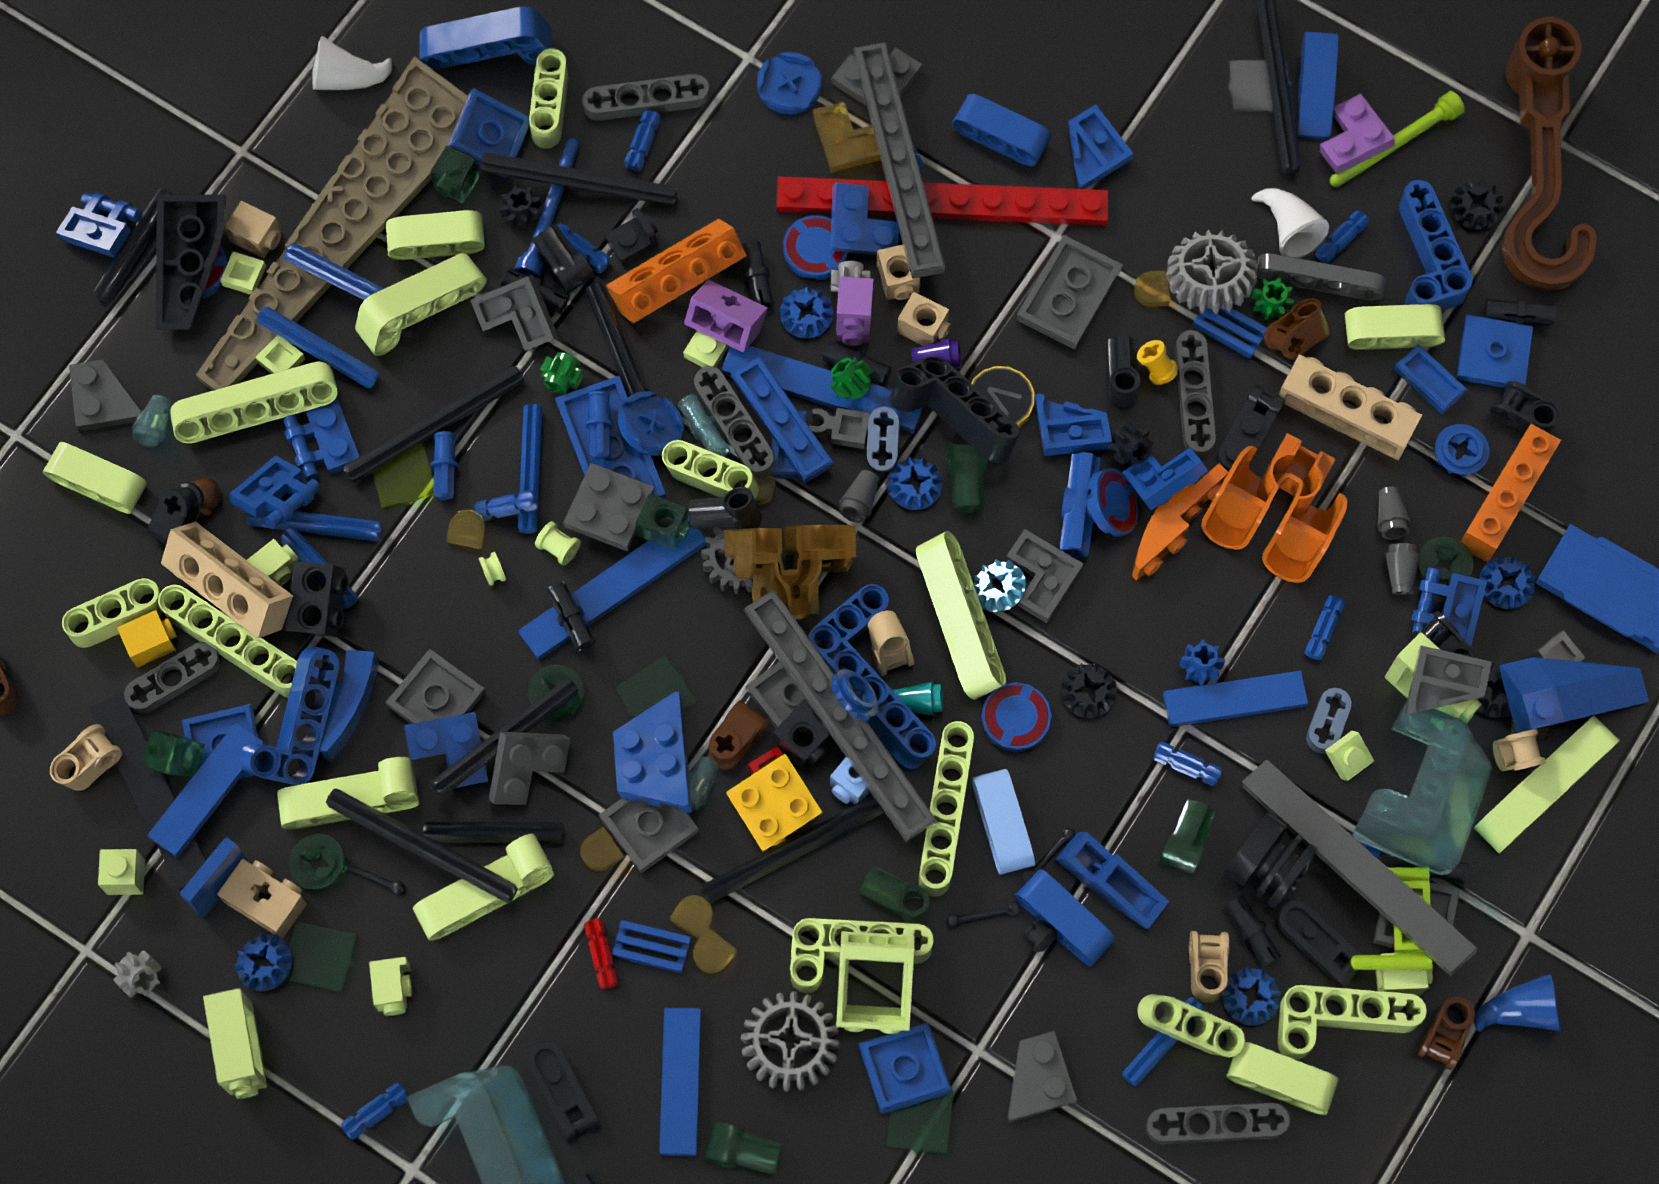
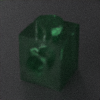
M446 145L430 171L434 190L445 197H451L461 203H464L479 179L476 159Z

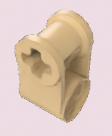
M886 610L875 614L868 622V628L872 644L871 653L880 676H885L888 670L905 664L909 667L913 666L915 663L909 639L896 613Z
M101 724L91 725L83 730L74 742L54 758L50 766V775L55 782L76 791L85 790L102 773L118 762L122 756V750L118 746L111 744L104 735L105 729ZM76 765L75 774L69 778L70 770Z
M1537 728L1508 735L1503 739L1493 742L1494 758L1501 771L1512 769L1516 771L1546 763L1545 758L1540 756L1535 738L1538 734Z
M1197 931L1190 932L1191 990L1194 997L1200 1002H1215L1220 998L1227 985L1228 932H1221L1220 936L1198 935ZM1205 976L1214 978L1218 988L1213 990L1206 989L1201 984L1200 978Z

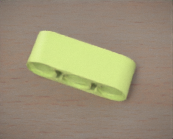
M546 49L538 55L529 116L531 135L534 143L544 149L556 146L562 134L568 72L566 58L557 49ZM549 68H558V70L554 72L546 71ZM548 96L555 97L551 101L543 100L545 97ZM545 125L551 126V128L548 130L539 129L540 127Z
M464 210L401 216L389 219L386 222L388 256L397 260L450 256L461 253L471 254L483 250L485 246L482 215L477 211Z
M1435 304L1367 306L1352 308L1345 312L1348 347L1354 350L1414 348L1418 344L1421 347H1433L1445 341L1442 310L1440 306Z
M681 440L671 441L663 448L662 460L672 477L676 480L718 497H724L728 491L734 488L737 482L746 480L747 484L745 487L750 489L755 499L758 496V484L749 468L745 465ZM682 456L687 457L684 463L680 465H674V462L677 458ZM711 468L717 469L716 473L711 477H703L707 470Z
M59 442L43 470V474L52 481L127 514H131L147 486V482L139 475L65 442Z
M142 578L67 611L62 619L63 630L78 647L86 648L118 635L117 627L155 610L161 615L162 610L158 604V596L161 591L155 582L150 579ZM145 594H154L153 599L149 603H139ZM114 608H122L118 616L107 618L109 611ZM89 622L86 630L74 633L77 625Z
M1151 994L1145 996L1138 1005V1017L1143 1024L1209 1054L1233 1057L1238 1055L1244 1048L1245 1037L1239 1027L1173 997ZM1159 1003H1162L1164 1015L1158 1021L1155 1017V1008ZM1193 1017L1196 1027L1193 1033L1189 1034L1186 1026L1188 1020ZM1225 1031L1227 1042L1221 1048L1218 1038L1221 1032Z
M1245 1042L1242 1051L1238 1055L1233 1056L1227 1073V1078L1239 1085L1320 1115H1327L1339 1081L1336 1076L1249 1042Z

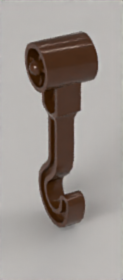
M1551 16L1537 18L1526 26L1507 60L1505 69L1508 84L1519 95L1520 124L1525 126L1530 132L1532 196L1518 211L1506 229L1502 253L1506 267L1516 280L1530 289L1545 292L1562 290L1578 281L1594 259L1597 243L1596 232L1588 224H1578L1574 227L1566 239L1565 255L1560 258H1544L1533 248L1531 240L1532 234L1545 223L1560 199L1562 187L1560 126L1570 113L1569 76L1580 59L1582 50L1580 35L1575 28L1565 20Z

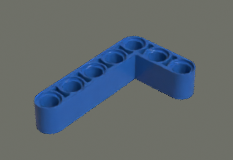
M868 584L818 623L807 637L834 675L840 670L838 666H843L867 680L873 688L878 702V712L867 720L868 724L885 748L902 766L909 769H917L924 764L935 750V737L850 645V643L869 629L868 622L875 614L884 611L889 603V597L885 589L876 584ZM864 601H868L871 604H873L875 609L868 608L864 604ZM839 621L847 622L851 629L844 628ZM815 640L823 642L827 649L818 647ZM889 717L895 720L898 727L891 726L886 718ZM910 743L916 744L922 753L912 750Z

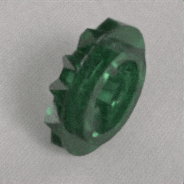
M1448 536L1435 537L1426 542L1419 552L1418 566L1422 579H1425L1428 567L1436 568L1440 561L1438 557H1441L1444 561L1455 557L1449 567L1451 571H1448L1446 568L1439 569L1442 571L1438 584L1449 586L1452 573L1469 577L1472 573V554L1467 546L1458 539Z
M546 666L537 671L529 682V702L532 705L549 692L548 682L551 686L555 687L563 680L571 679L577 686L579 693L547 717L561 720L565 716L574 714L575 710L582 704L584 695L582 680L573 669L567 666Z
M312 834L301 839L292 849L288 863L289 872L293 880L303 888L322 891L324 887L335 884L339 874L344 872L343 864L346 856L341 845L331 836ZM320 854H322V859L328 864V867H318L313 872L314 867L306 858L310 860L312 858L318 859Z

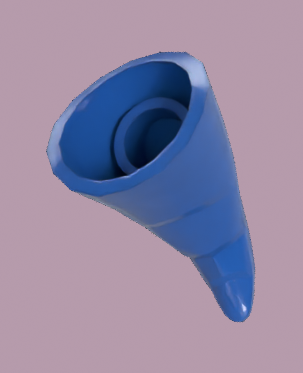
M1551 974L1515 986L1486 1002L1474 1016L1473 1021L1477 1031L1498 1023L1562 1032L1563 1026L1558 1013L1556 989Z

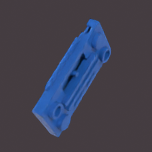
M1570 524L1535 583L1613 630L1658 654L1659 569L1604 537L1596 539Z

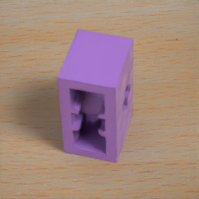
M839 276L836 341L843 342L849 346H858L862 343L869 344L873 298L872 278Z
M708 279L691 297L684 324L744 352L760 334L767 307Z

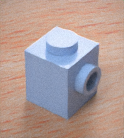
M847 757L830 776V786L833 787L832 793L846 804L851 801L856 805L862 802L870 792Z

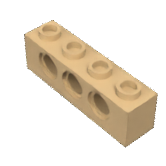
M1300 354L1278 395L1286 399L1285 405L1398 461L1422 416L1411 405L1403 402L1397 403L1385 397L1384 393L1373 387L1367 388L1355 382L1350 375L1343 372L1336 373L1324 367L1323 363L1312 357L1306 358ZM1313 386H1321L1326 389L1327 393H1317ZM1343 401H1352L1358 408L1350 409L1344 405ZM1374 416L1384 417L1388 424L1378 423Z
M197 522L170 530L161 561L163 566L255 637L261 638L283 629L293 595Z

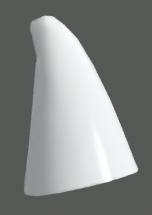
M322 36L318 44L313 67V89L352 90L383 82L392 72V59L388 58L382 63L372 64L353 56Z
M1271 188L1263 189L1251 198L1252 201L1265 203L1271 208L1278 224L1279 251L1282 256L1298 259L1306 257L1314 252L1326 238L1329 230L1327 220L1292 193Z

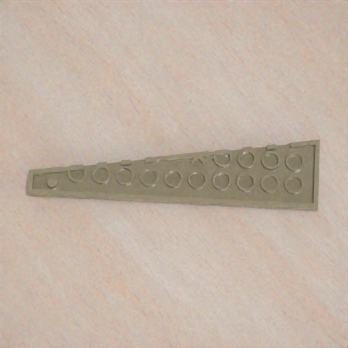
M416 57L411 60L394 85L393 93L386 103L381 104L376 111V117L367 130L364 129L359 136L356 147L350 155H346L339 165L336 174L330 178L285 244L286 249L277 262H273L267 270L268 275L260 287L254 289L248 298L249 303L242 313L234 318L228 327L227 333L221 337L197 372L196 376L201 383L212 391L240 383L258 364L255 357L277 336V334L256 321L263 307L268 306L296 323L332 285L284 259L285 252L291 243H296L347 269L386 228V222L389 219L395 218L456 154L447 149V146L468 98L466 94Z

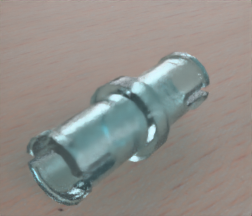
M691 394L684 397L678 403V408L691 425L690 432L694 438H699L706 450L723 457L726 456L730 451V447L717 430L716 420L712 416H708L696 395Z

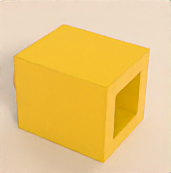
M156 610L117 627L129 657L137 668L176 651L171 640L177 637L169 618L162 620Z

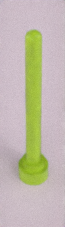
M1449 91L1438 99V103L1435 104L1434 110L1393 136L1395 138L1394 147L1339 174L1332 175L1330 184L1333 187H1340L1439 121L1456 119L1465 112L1461 98L1453 91Z

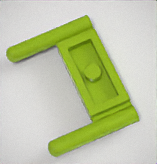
M1387 867L1430 905L1429 867ZM1394 926L1395 955H1354L1351 958V966L1355 970H1432V959Z

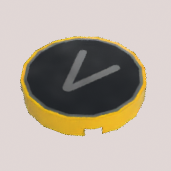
M995 366L983 370L973 379L972 384L1012 419L1019 428L1028 421L1034 408L1035 392L1030 381L1020 371L1010 367Z

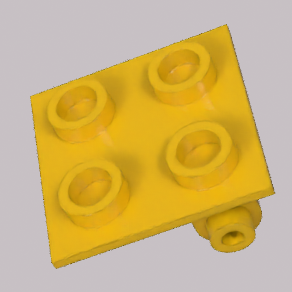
M786 754L780 756L726 792L763 852L771 846L775 847L787 841L785 837L823 813Z

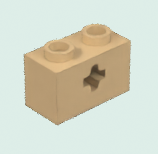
M242 858L217 895L225 904L270 933L283 939L307 905L300 895L303 890L287 879L280 883L271 877L273 871L261 862L255 860L253 864H250ZM260 892L263 894L270 893L271 895L269 900L264 898L259 900L257 896Z

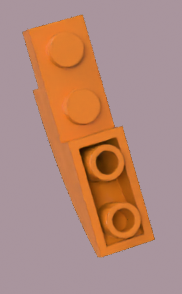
M1220 463L1196 484L1184 487L1171 496L1168 502L1157 507L1144 531L1136 555L1132 577L1136 581L1144 574L1148 577L1154 574L1163 564L1161 559L1169 552L1173 555L1176 554L1187 543L1186 535L1190 526L1188 523L1202 511L1200 506L1208 499L1213 501L1228 474V471Z

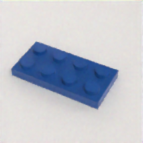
M619 376L556 397L557 407L584 476L590 463L654 486L655 492L649 505L666 499V493L651 455L641 453L630 446L620 432L618 411L628 397ZM593 391H605L610 394L609 420L613 422V428L610 430V455L602 460H595V458H591L589 455V430L586 428V422L589 420L588 395Z

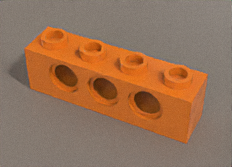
M717 219L610 282L606 287L619 313L632 323H635L747 255L734 228L724 221Z
M1530 424L1458 547L1488 563L1561 442L1560 439Z

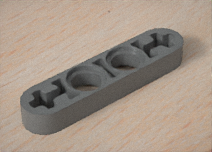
M690 74L593 87L585 92L582 102L585 115L592 120L601 121L643 115L645 110L662 113L699 108L707 103L710 92L708 81L703 76ZM691 87H697L699 95L692 96ZM676 88H680L681 98L677 99ZM660 89H666L672 94L670 99L664 102L657 101L653 95ZM633 93L639 97V101L635 105L627 106L621 102L622 97L625 94ZM612 96H615L616 107H612ZM595 99H600L601 108H595Z
M1262 254L1257 259L1258 271L1256 275L1259 279L1263 280L1265 278L1268 282L1281 278V283L1284 285L1369 301L1380 300L1385 294L1386 278L1374 272L1277 254Z
M1188 330L1180 334L1175 346L1183 445L1185 450L1191 448L1199 458H1202L1211 453L1216 441L1206 339L1202 333ZM1188 341L1192 342L1193 346L1196 347L1194 361L1188 362L1190 358L1189 349L1185 347ZM1189 371H1196L1202 375L1203 382L1199 385H1191L1187 383L1184 375ZM1192 402H1199L1204 405L1206 413L1199 417L1193 416L1188 412L1187 406ZM1202 425L1201 438L1202 440H1207L1203 447H1199L1197 441H1193L1197 432L1196 426Z
M713 366L701 368L694 377V385L699 397L741 463L749 468L755 478L770 476L776 468V461L770 446L723 373ZM707 379L715 382L719 392L715 397L710 387L705 385L704 381ZM730 402L736 406L735 411L729 416H721L717 413L719 406L723 403ZM741 428H747L752 431L751 438L745 442L736 441L734 434ZM756 448L760 458L765 460L766 464L760 467L759 464L755 463L750 452L751 450Z
M1276 1103L1161 1108L1150 1114L1146 1121L1145 1129L1148 1137L1159 1144L1274 1139L1280 1137L1287 1130L1290 1117L1287 1110ZM1251 1112H1256L1255 1120L1265 1119L1269 1112H1273L1274 1117L1281 1118L1282 1123H1279L1275 1130H1271L1270 1125L1267 1123L1258 1124L1256 1126L1257 1132H1252L1253 1118ZM1230 1113L1242 1115L1246 1122L1245 1129L1239 1133L1230 1131L1225 1123L1227 1115ZM1177 1115H1183L1182 1130L1184 1136L1178 1135L1180 1128L1168 1129L1166 1136L1161 1135L1159 1129L1153 1128V1124L1159 1121V1117H1164L1166 1123L1172 1124L1179 1121ZM1193 1115H1203L1207 1118L1209 1122L1208 1132L1200 1135L1190 1129L1189 1119Z

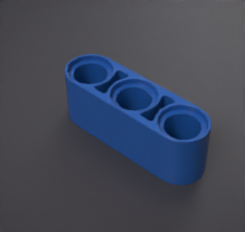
M969 94L952 122L955 130L965 137L1027 166H1035L1051 139L1050 132L1044 126L976 94Z
M1039 869L1015 894L1016 900L1037 921H1041L1048 929L1054 927L1056 929V938L1088 966H1092L1116 941L1114 935L1101 921L1044 870Z

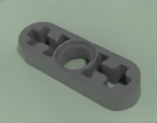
M206 642L196 643L130 682L124 692L125 701L134 712L139 714L149 713L215 674L220 667V656L216 649ZM203 653L206 657L209 656V664L203 667L201 663H198L199 659L197 656ZM184 662L188 663L194 673L193 675L189 676L183 665ZM170 670L182 672V679L175 686H167L163 683L164 675ZM156 680L163 693L158 694L151 682ZM141 689L147 693L146 697L148 700L144 703L136 700L138 698L136 692Z

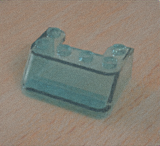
M1406 700L1391 730L1428 745L1411 793L1408 797L1391 789L1376 790L1369 798L1367 806L1352 832V836L1359 842L1416 866L1429 867V871L1445 875L1451 873L1461 859L1491 775L1492 765L1465 722L1435 708L1413 714L1404 713Z
M499 1066L461 1073L407 1096L415 1118L423 1125L436 1126L456 1117L482 1184H565L523 1079L516 1069L510 1066Z

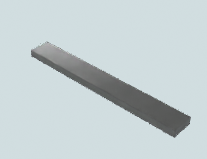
M886 42L854 48V57L911 278L945 273L941 249Z
M773 589L747 606L744 612L905 842H908L933 825L936 819L868 722L860 718H853L848 710L844 711L843 705L836 701L837 695L831 689L833 684L831 677L834 674Z
M1266 759L1242 781V787L1274 817L1287 825V828L1295 836L1301 835L1304 837L1302 842L1307 847L1310 843L1318 847L1315 853L1450 977L1477 952V948L1270 761Z

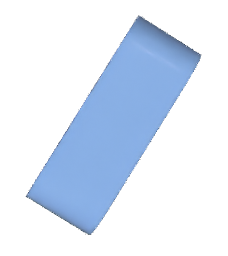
M1003 769L972 777L973 791L998 873L1001 875L1035 866L1032 847L1008 770Z

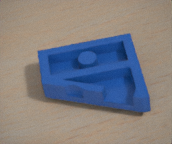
M1096 104L1069 121L1068 128L1078 189H1086L1133 160L1134 153Z
M1034 394V405L1044 456L1111 449L1109 445L1112 444V437L1106 412L1092 408L1084 409L1078 404L1065 401L1064 405L1045 400L1046 395Z

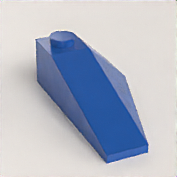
M1536 657L1499 665L1516 733L1649 702L1640 668Z

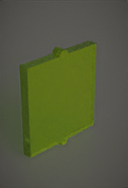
M423 443L372 472L382 510L403 504L411 506L414 501L434 496V481Z

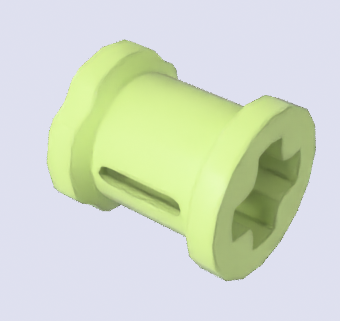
M551 521L545 525L537 536L535 547L539 550H547L558 558V562L561 565L565 566L576 555L581 541L576 537L570 538L558 530L557 524Z

